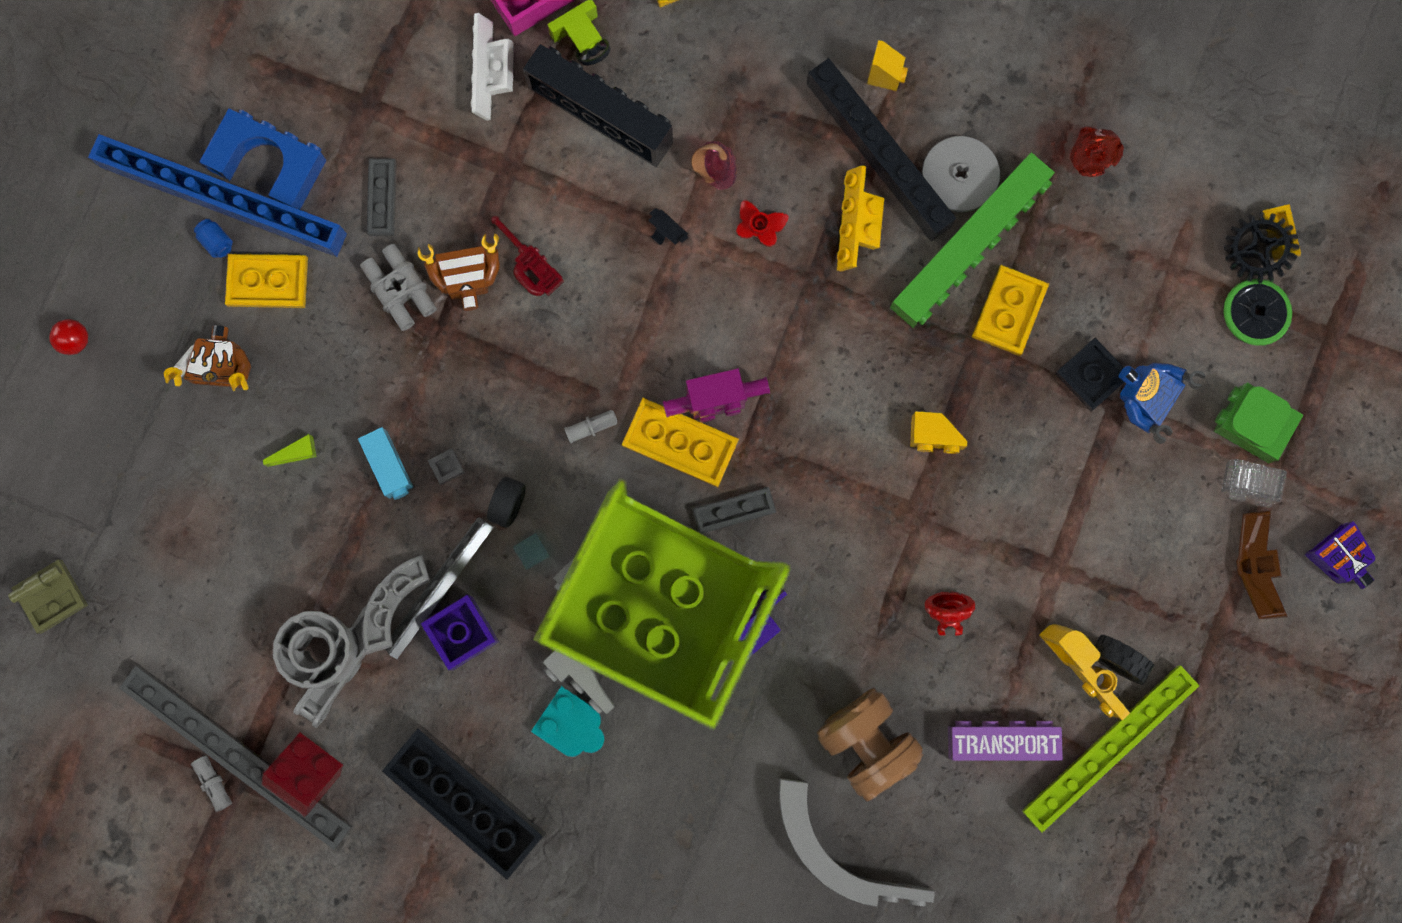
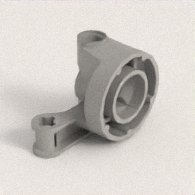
M367 605L360 612L351 628H347L337 617L330 614L310 611L302 612L288 619L280 627L273 642V659L278 672L288 682L301 688H309L297 703L293 713L295 715L300 714L311 721L314 728H317L324 721L335 698L344 685L355 676L362 664L361 661L365 656L362 627ZM313 637L324 638L328 642L330 654L326 662L315 661L311 657L310 652L304 650Z

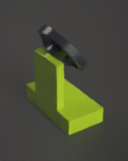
M593 0L585 1L547 24L549 34L554 42L569 35L578 49L576 51V58L581 65L590 66L604 60L611 51L609 42L601 38L591 22L598 17L597 7ZM605 50L598 57L588 60L590 57L597 55L600 51ZM583 51H585L583 59H580V55Z

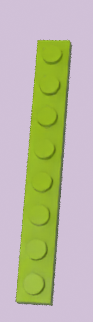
M1181 665L1176 666L1129 710L1130 714L1124 720H1118L1022 810L1023 814L1043 833L1199 687L1198 683Z

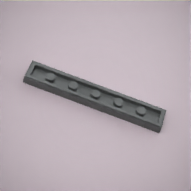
M480 517L475 520L391 635L392 647L385 649L390 656L398 659L422 626L421 623L428 618L493 529L491 525Z

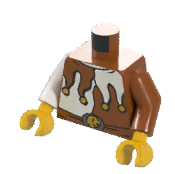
M213 325L211 339H196L195 344L190 346L176 365L167 368L163 374L165 383L174 379L175 386H181V377H184L185 380L192 384L231 387L233 391H235V388L248 390L247 380L251 364L244 350L235 342L227 341L229 328Z

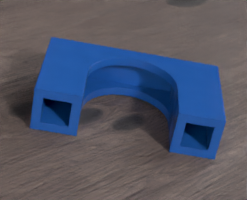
M228 108L199 162L207 171L230 181L242 158L248 151L261 145L274 146L282 151L283 167L268 196L272 200L300 210L327 160L322 155L321 148L315 144L307 142L305 145L298 141V137L287 131L282 134L276 131L275 126L264 120L259 123L253 120L252 115L239 109L236 112Z

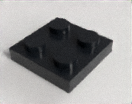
M1096 337L1055 373L1090 412L1124 383L1119 378V374L1124 367Z

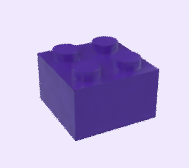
M466 595L421 623L448 670L457 669L499 643L498 638L474 598L470 595Z

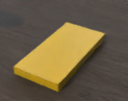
M642 398L621 446L718 488L739 439L683 414L666 417L664 406Z

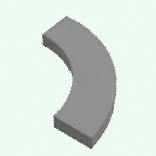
M422 555L394 568L373 591L363 619L362 636L365 655L392 647L390 627L397 606L412 590L430 582Z

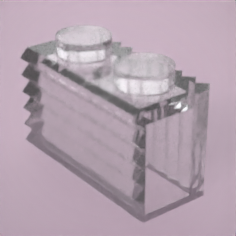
M1233 459L1226 464L1221 492L1229 494V499L1245 501L1246 498L1256 500L1255 505L1271 508L1272 505L1282 501L1287 471Z

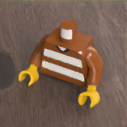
M484 234L481 242L482 246L435 254L436 259L433 258L434 250L432 245L428 244V248L431 251L430 254L423 255L418 247V257L425 261L424 266L432 283L442 293L449 294L452 299L461 298L464 311H472L479 308L477 295L488 293V287L493 285L499 272L498 250L495 248L499 237L497 234H494L495 242L491 244L486 241V234Z

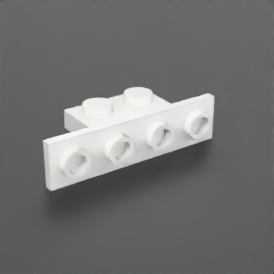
M476 13L474 14L471 107L472 113L487 121L491 120V95L513 91L514 42L510 39L493 42V22Z

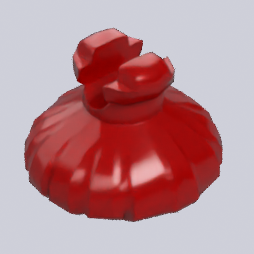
M941 592L928 597L925 601V610L933 619L940 622L937 626L939 635H945V629L948 626H953L955 628V636H960L963 633L961 622L972 615L975 610V601L970 596L962 593Z

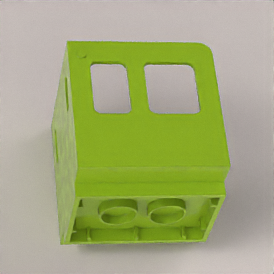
M620 479L606 494L533 640L671 709L715 728L786 580L790 565L786 563L754 561L631 499L627 496L626 482ZM769 589L744 641H739L762 591ZM729 661L733 662L717 698L712 700V694Z

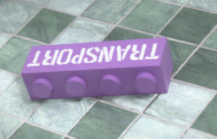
M955 721V726H948V756L950 760H1063L1062 727L1053 726V721H1036V726H1026V721H1009V726H999V721H982V726H972V721Z

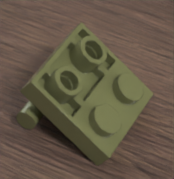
M59 559L13 586V592L8 594L9 599L13 603L19 601L37 634L44 633L88 606L65 563Z

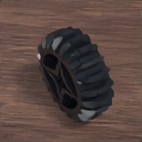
M1264 212L1260 213L1259 220H1255L1254 215L1250 214V223L1248 224L1244 219H1240L1239 225L1241 229L1232 226L1231 232L1236 236L1227 235L1226 241L1231 244L1224 246L1225 252H1232L1225 256L1226 262L1235 261L1230 265V270L1233 271L1240 267L1241 269L1238 271L1237 277L1241 278L1245 273H1248L1247 282H1251L1253 275L1258 276V284H1262L1263 276L1266 275L1268 281L1273 282L1274 272L1280 278L1283 277L1284 272L1281 267L1291 270L1292 265L1287 260L1296 261L1297 255L1291 252L1299 250L1298 244L1291 243L1298 239V235H1288L1293 230V226L1288 225L1283 228L1282 226L1286 220L1281 218L1278 223L1274 222L1276 214L1273 213L1270 215L1269 220H1265ZM1260 229L1271 230L1278 234L1280 238H1267ZM1251 231L1253 242L1245 246V249L1238 251L1241 239ZM1258 239L1260 243H1264L1263 246L1267 245L1265 259L1263 253H1259V250L1255 251ZM1284 245L1282 257L1275 264L1271 265L1269 254ZM1242 258H1256L1260 261L1263 268L1253 267L1244 262Z

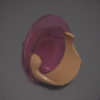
M709 141L694 152L691 159L692 169L700 174L706 183L721 190L731 188L735 183L737 177L736 158L731 148L719 141Z

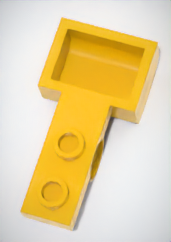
M1053 624L1039 634L1063 664L1069 666L1084 683L1082 685L1083 690L1090 697H1096L1101 703L1099 708L1109 718L1114 716L1124 720L1130 714L1113 693L1117 686L1116 675L1110 670L1099 666H1092L1100 658V652L1082 632ZM1103 674V683L1097 686V678Z

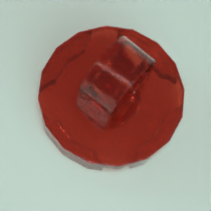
M1083 127L1080 129L1076 143L1071 149L1070 160L1074 169L1080 175L1086 177L1100 176L1105 174V169L1111 165L1115 167L1123 156L1124 147L1119 136L1112 130Z

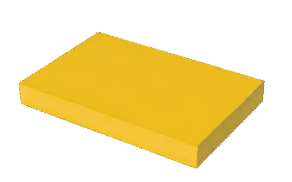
M228 254L225 305L227 307L305 308L308 257L306 255Z
M1000 265L972 338L1021 356L1049 283Z

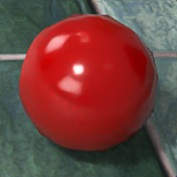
M64 319L52 326L49 341L57 352L69 356L75 355L86 348L88 332L79 321Z

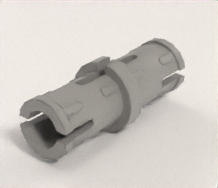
M203 756L192 762L191 766L202 784L200 787L203 792L206 791L215 811L218 812L230 806L232 801L221 783L223 779L214 771L208 756Z

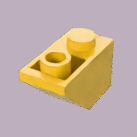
M915 411L912 415L910 447H917L919 452H933V448L944 449L943 452L948 454H958L960 450L967 447V440L942 413Z

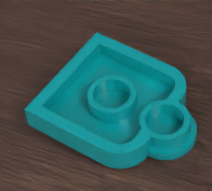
M563 686L560 687L531 730L532 733L570 757L577 756L583 751L588 753L597 752L602 748L605 740L604 734L599 728L601 715L590 704Z

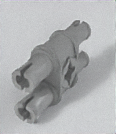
M391 244L382 250V253L393 269L390 274L385 276L373 258L363 261L360 267L371 283V291L376 294L382 303L383 310L390 313L399 328L405 331L415 324L404 306L406 301L412 299L424 317L433 314L437 308L426 292L425 282L421 281L413 269V263L407 262L397 246ZM397 283L401 284L402 290L397 292L395 286Z

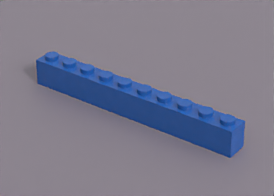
M98 134L88 156L100 168L335 257L338 256L347 235L344 229L336 223Z

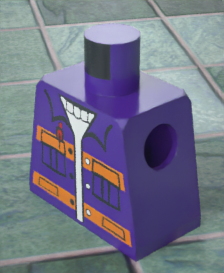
M1354 521L1341 524L1304 554L1338 584L1347 583L1353 579L1360 589H1364L1374 581V578L1365 568L1375 561V555Z

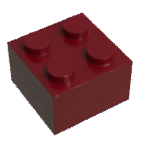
M299 733L263 773L262 785L306 817L341 776L343 764L302 733Z

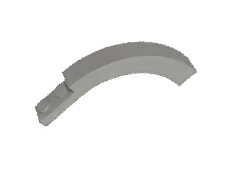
M779 778V804L786 833L802 862L823 884L848 899L872 906L878 905L879 895L882 896V900L888 902H898L899 898L909 899V904L926 906V902L934 903L935 891L930 887L868 879L856 875L837 864L823 850L811 827L807 808L808 783L806 781Z

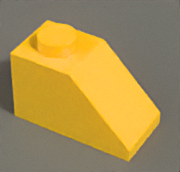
M878 40L867 84L897 91L899 82H905L908 68L903 67L905 57L884 41Z

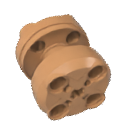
M871 688L846 707L834 713L817 731L819 742L831 756L844 751L850 746L858 754L862 762L848 774L847 778L857 795L862 796L866 802L910 775L918 767L917 765L923 756V748L910 732L903 733L888 741L878 726L892 714L893 709L884 694L877 692L875 688Z

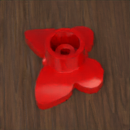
M744 200L740 206V219L743 222L736 228L737 236L744 239L755 236L758 237L764 246L772 247L777 241L776 232L783 230L788 222V215L785 213H771L767 215L764 212H759L751 202Z

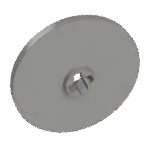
M956 136L939 142L930 150L923 164L922 175L950 211L969 212L980 208L997 190L1000 169L995 155L984 143L974 138ZM957 169L960 172H966V175L964 177L965 179H963V177L957 178L955 176L957 173Z

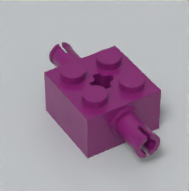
M738 368L686 380V396L663 401L666 417L690 412L694 420L699 419L700 422H708L714 420L715 415L725 413L726 416L740 414V409L745 408L747 398L770 394L767 377L743 383Z

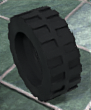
M1101 634L1094 645L1100 652V658L1097 660L1100 664L1134 683L1144 685L1155 666L1146 656L1113 637Z

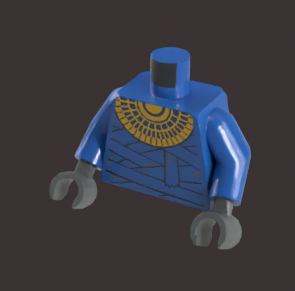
M1151 363L1148 366H1138L1136 369H1133L1131 366L1124 367L1119 374V378L1126 385L1120 393V398L1125 403L1124 406L1129 421L1147 433L1152 432L1153 438L1157 443H1165L1166 439L1159 432H1164L1166 435L1171 436L1172 429L1168 425L1161 424L1184 389L1185 384L1183 380L1188 381V385L1191 388L1197 389L1202 385L1195 383L1192 379L1193 376L1205 378V374L1202 371H1194L1189 374L1186 369L1167 363Z

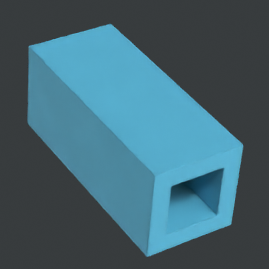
M381 427L358 438L384 496L389 499L393 497L396 500L409 494L408 490L413 488V484L388 431Z

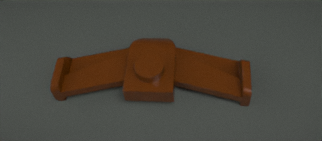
M1271 510L1243 514L1239 553L1236 560L1238 575L1244 583L1259 619L1264 620L1288 617L1272 581V578L1282 577L1278 550L1267 551Z

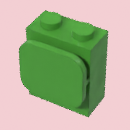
M1248 382L1240 387H1235L1227 398L1230 403L1226 410L1222 409L1215 419L1217 426L1214 432L1268 464L1279 460L1303 414L1292 409L1286 400L1263 387H1254Z

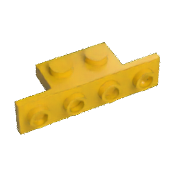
M863 165L848 170L844 179L845 192L842 203V223L839 230L840 243L837 253V271H845L857 267L858 246L873 250L880 248L884 198L864 192L866 166Z

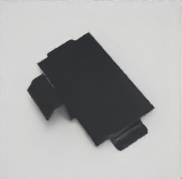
M655 208L649 213L652 217L648 221L657 228L650 237L659 245L663 244L666 237L675 245L679 241L683 243L689 238L687 236L688 233L662 209L658 210Z

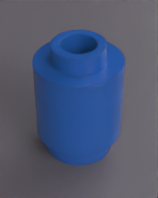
M205 219L195 227L196 239L211 257L222 258L230 253L233 241L217 222Z

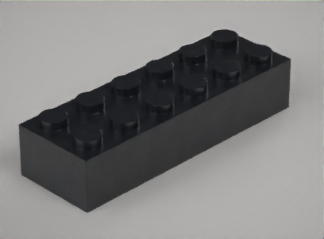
M540 44L523 68L528 89L657 168L673 144V128L670 120L661 114H653L641 101L636 100L634 102L627 98V94L620 88H611L606 85L599 75L595 73L590 75L585 72L583 67L576 61H567L561 57V53L551 46L546 48Z
M424 727L417 728L382 770L388 778L506 880L509 879L546 834L544 830Z

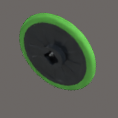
M1258 279L1239 283L1229 292L1224 304L1225 322L1232 334L1247 344L1257 346L1268 345L1279 340L1287 332L1292 320V307L1286 293L1276 284L1264 279L1262 284H1258ZM1255 309L1261 310L1260 315L1254 313Z

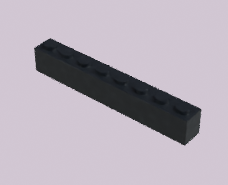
M827 58L809 71L806 82L807 86L928 239L932 242L950 229L956 220L954 214L831 59Z

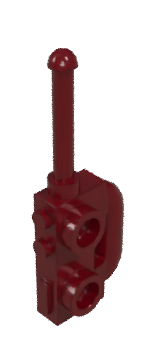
M498 216L491 218L492 224H495L518 248L520 255L514 259L517 264L514 266L513 274L516 280L531 295L541 296L546 294L549 296L564 283L563 277L554 267L552 268L547 263V258L544 255L541 256L538 253L540 251L537 247L533 248L531 245L529 247L526 244L523 245L499 220ZM528 270L540 280L537 285L525 274Z

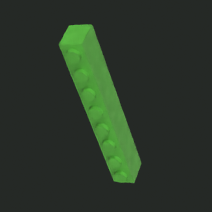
M1031 152L900 293L890 308L912 328L918 322L923 325L933 314L929 310L935 304L940 307L950 296L947 291L952 285L957 288L965 280L967 275L964 272L970 266L975 269L984 259V256L981 254L987 248L992 250L999 243L1001 238L998 235L1004 229L1009 232L1019 221L1016 216L1021 211L1026 213L1036 201L1033 200V197L1038 192L1043 195L1053 184L1050 179L1055 172Z

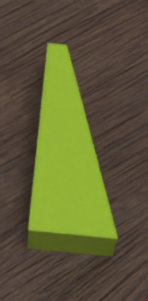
M308 434L265 458L263 465L271 467L317 457L313 436Z

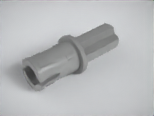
M610 410L590 419L587 416L586 420L564 429L571 444L589 435L594 437L596 436L595 433L612 427L618 422L613 410Z

